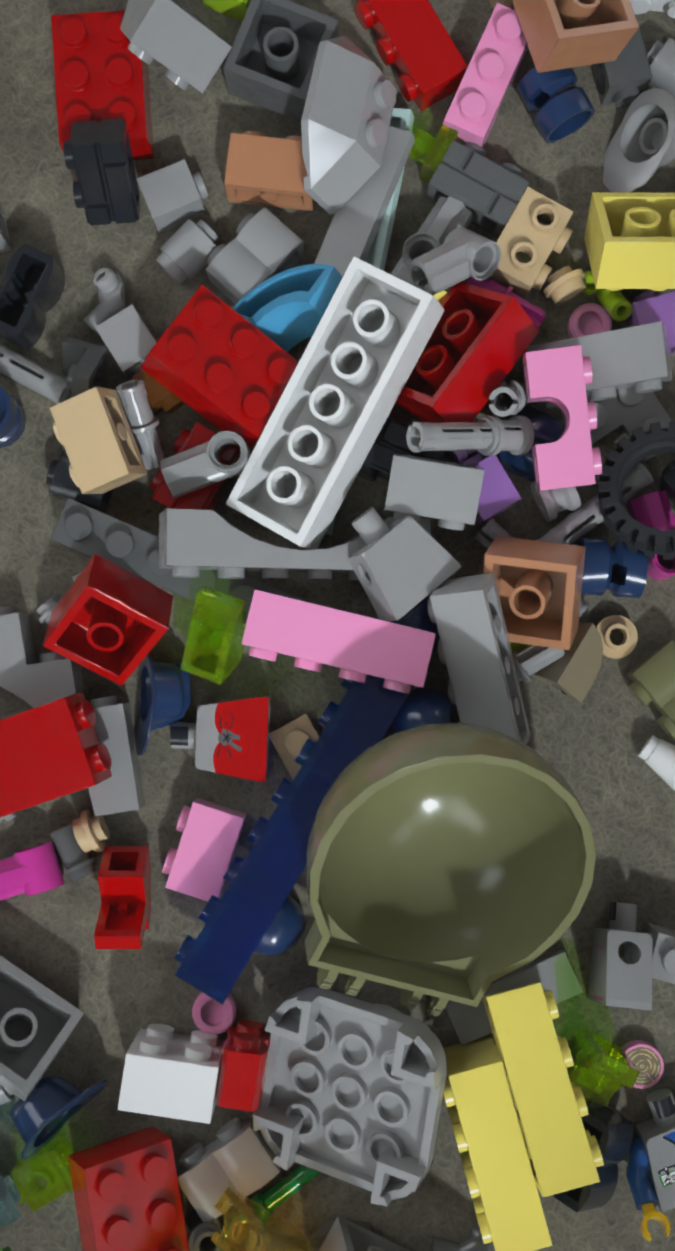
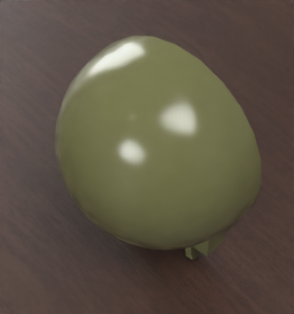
M463 723L426 724L401 731L374 744L361 753L339 774L323 798L308 840L307 893L315 921L305 939L308 965L318 967L316 984H318L319 988L331 989L339 973L345 974L343 990L347 995H357L365 981L370 980L402 988L400 1004L404 1009H415L423 994H426L425 1011L429 1015L438 1017L442 1010L445 1009L449 1000L477 1007L492 981L532 962L557 942L579 915L592 886L596 860L590 822L566 779L541 755L526 744L499 731Z

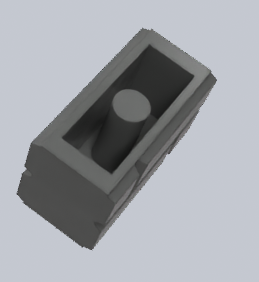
M453 140L430 180L426 199L436 203L440 196H451L462 201L465 207L472 212L473 218L471 223L499 238L529 186L530 181L524 178V173L517 166L511 163L500 165L487 158L486 152L479 145L472 142L462 144Z

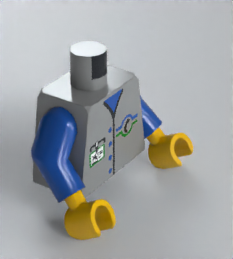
M666 1088L655 1090L647 1095L646 1101L653 1118L635 1125L638 1138L631 1144L626 1166V1177L636 1208L641 1210L644 1215L640 1223V1233L649 1242L652 1239L647 1228L648 1220H657L663 1228L665 1238H667L671 1228L670 1222L663 1212L675 1208V1099L672 1091ZM658 1206L662 1213L656 1211L655 1207Z

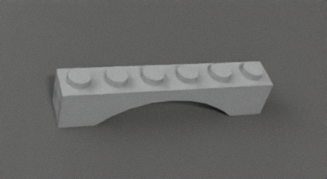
M167 508L159 514V569H172V577L197 578L200 577V570H217V578L242 579L245 578V571H262V579L286 580L289 579V572H304L305 580L329 581L332 580V573L348 574V581L360 582L349 560L355 552L366 544L360 535L341 545L327 549L298 550L277 547L254 539L230 525L214 510ZM393 517L383 519L387 526L396 520ZM420 518L418 524L431 535V519Z

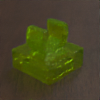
M442 125L434 139L426 131L417 128L414 133L416 140L409 157L422 163L421 179L430 183L440 162H443L444 155L452 141H457L458 131Z

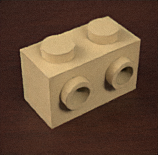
M527 187L496 242L501 250V259L497 270L489 278L507 288L510 285L513 286L512 292L523 299H526L531 288L540 291L552 270V267L545 263L552 251L561 254L573 232L572 229L566 227L573 211Z
M96 386L50 407L55 421L53 423L55 436L65 447L71 463L69 465L70 476L75 485L80 488L82 494H103L148 474L116 390Z

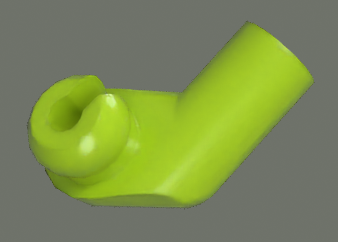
M592 271L584 272L585 277L582 280L586 285V289L582 292L586 295L596 293L599 302L614 320H626L631 315L632 305L622 292L596 289Z

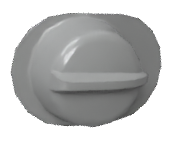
M652 88L642 92L632 101L625 113L622 123L605 152L603 184L611 192H635L648 182L658 167L667 165L675 159V98L667 90Z

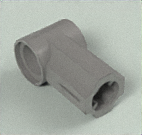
M456 228L449 233L443 245L413 259V263L407 266L408 280L413 286L431 295H435L469 277L479 281L486 280L498 268L501 259L500 247L496 242L467 228Z
M222 431L214 435L206 443L161 460V471L172 496L176 499L224 479L239 478L252 451L240 435L232 431ZM230 445L239 446L241 455L238 461L232 465H222L220 463L222 450Z

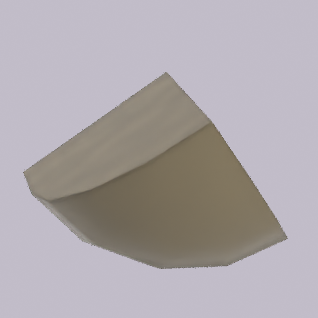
M579 622L578 631L570 650H564L565 655L532 674V676L543 683L547 681L556 684L564 691V696L579 703L583 702L597 677L603 654L600 633L593 623Z

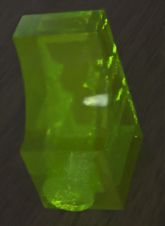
M203 586L197 592L181 670L219 685L227 679L240 664L245 646L242 645V639L246 624H243L246 601L207 586Z
M579 1027L570 1047L574 1066L567 1068L570 1082H574L576 1086L581 1087L586 1105L590 1106L591 1102L594 1101L607 1107L611 1097L618 1089L623 1086L633 1089L640 1071L620 1045Z

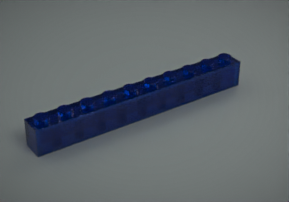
M430 593L401 619L390 622L436 633L431 653L432 657L438 647L440 637L436 623L431 622L428 614V599L432 594ZM367 675L365 683L349 679L343 680L341 686L347 689L346 694L339 705L331 700L318 721V724L325 727L316 743L307 739L294 762L301 765L299 771L292 781L284 777L272 796L271 801L278 804L269 820L260 816L247 837L249 841L254 843L245 859L236 855L223 876V879L230 883L220 899L212 894L198 919L205 922L202 930L196 939L187 935L173 958L181 963L175 976L222 1005L307 865L308 840L323 798L339 774L367 748L382 740L409 695L383 688L384 678Z

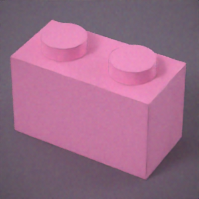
M200 798L193 801L191 807L184 805L176 827V831L183 833L178 849L170 848L162 873L169 875L165 888L217 904L247 814Z

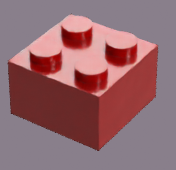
M94 554L52 611L43 646L122 686L169 629L173 595L105 558Z

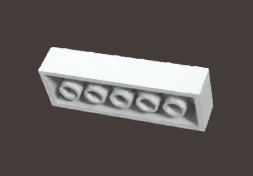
M353 257L226 504L300 547L318 549L445 311L433 295L363 260Z

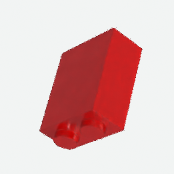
M83 692L0 720V817L89 788L112 777L110 753L107 747L100 743L95 729L96 714L91 703L85 700Z

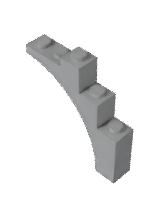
M15 606L0 607V686L22 698L33 708L79 692H83L85 698L80 664L56 652L40 654V663H36L29 614L16 613ZM117 696L92 699L91 705L96 714L95 729L100 743L107 747L112 762L110 768L112 777L88 788L95 817L141 809L146 803L139 759L135 747V733L130 702L118 704Z

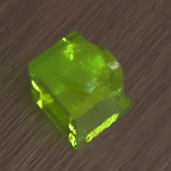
M64 1134L49 1142L31 1158L19 1160L10 1173L13 1177L10 1180V1190L14 1199L20 1205L28 1203L32 1212H35L68 1191L69 1193L73 1192L68 1155L75 1152ZM37 1176L44 1177L48 1185L43 1187Z

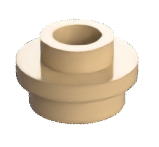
M570 266L556 271L547 278L549 285L543 290L546 298H552L555 305H560L574 298L586 289V285L582 280L585 274L582 269L572 270Z
M612 615L605 617L596 625L601 636L602 655L612 659L623 658L635 649L638 642V633L635 625L628 618ZM615 628L623 633V641L619 645H615L610 641V632Z
M87 809L81 812L79 818L72 821L76 841L85 853L91 850L97 853L104 850L106 846L105 840L110 838V831L103 816L95 817L94 812L91 809Z

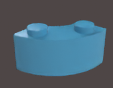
M308 264L297 266L280 272L260 283L240 299L232 309L288 352L293 346L313 336L343 277L335 266Z

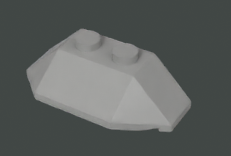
M347 35L319 42L301 119L302 155L307 175L304 176V191L329 215L337 213L381 167L397 89L393 86L392 82L387 79L376 64Z

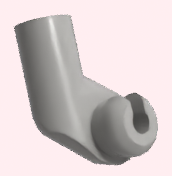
M108 267L99 269L94 275L93 282L98 287L99 304L83 319L98 336L99 333L95 327L122 311L126 305L124 282L119 274Z

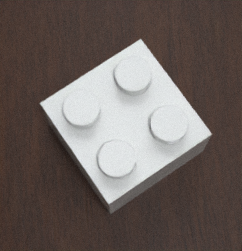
M150 1024L147 1029L140 1028L126 1053L117 1110L210 1124L216 1106L215 1096L224 1041L217 1040V1034L205 1033L201 1030L192 1031L191 1036L176 1034L173 1027L165 1024Z

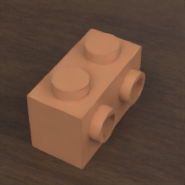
M246 131L243 134L230 133L224 181L228 202L313 211L314 199L304 191V176L307 175L302 155V136L292 135L283 139L267 137L258 131Z

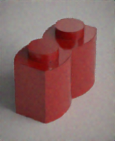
M240 1020L237 1025H232L228 1028L227 1039L223 1043L215 1102L219 1107L250 1112L260 1107L271 1033L264 1031V1024L258 1021Z

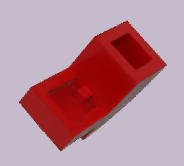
M105 846L98 873L101 907L94 933L95 948L141 949L145 929H149L151 916V862L149 846Z

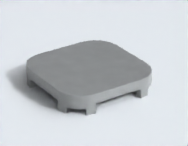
M308 987L296 991L269 1016L264 1030L271 1033L261 1106L253 1113V1131H261L265 1143L276 1155L272 1162L286 1171L296 1162L372 1192L371 1204L388 1206L391 1200L407 1197L417 1190L433 1160L447 1076L446 1055L439 1038L424 1023L411 1016L323 988Z

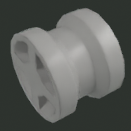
M535 481L529 485L536 505L547 522L556 519L558 513L565 509L573 511L581 506L576 487L537 492Z

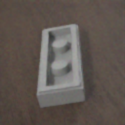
M562 948L492 981L484 996L530 983L541 982L543 990L551 989L556 1004L583 993L566 952ZM483 999L477 1007L449 1000L445 1008L462 1046L492 1033Z

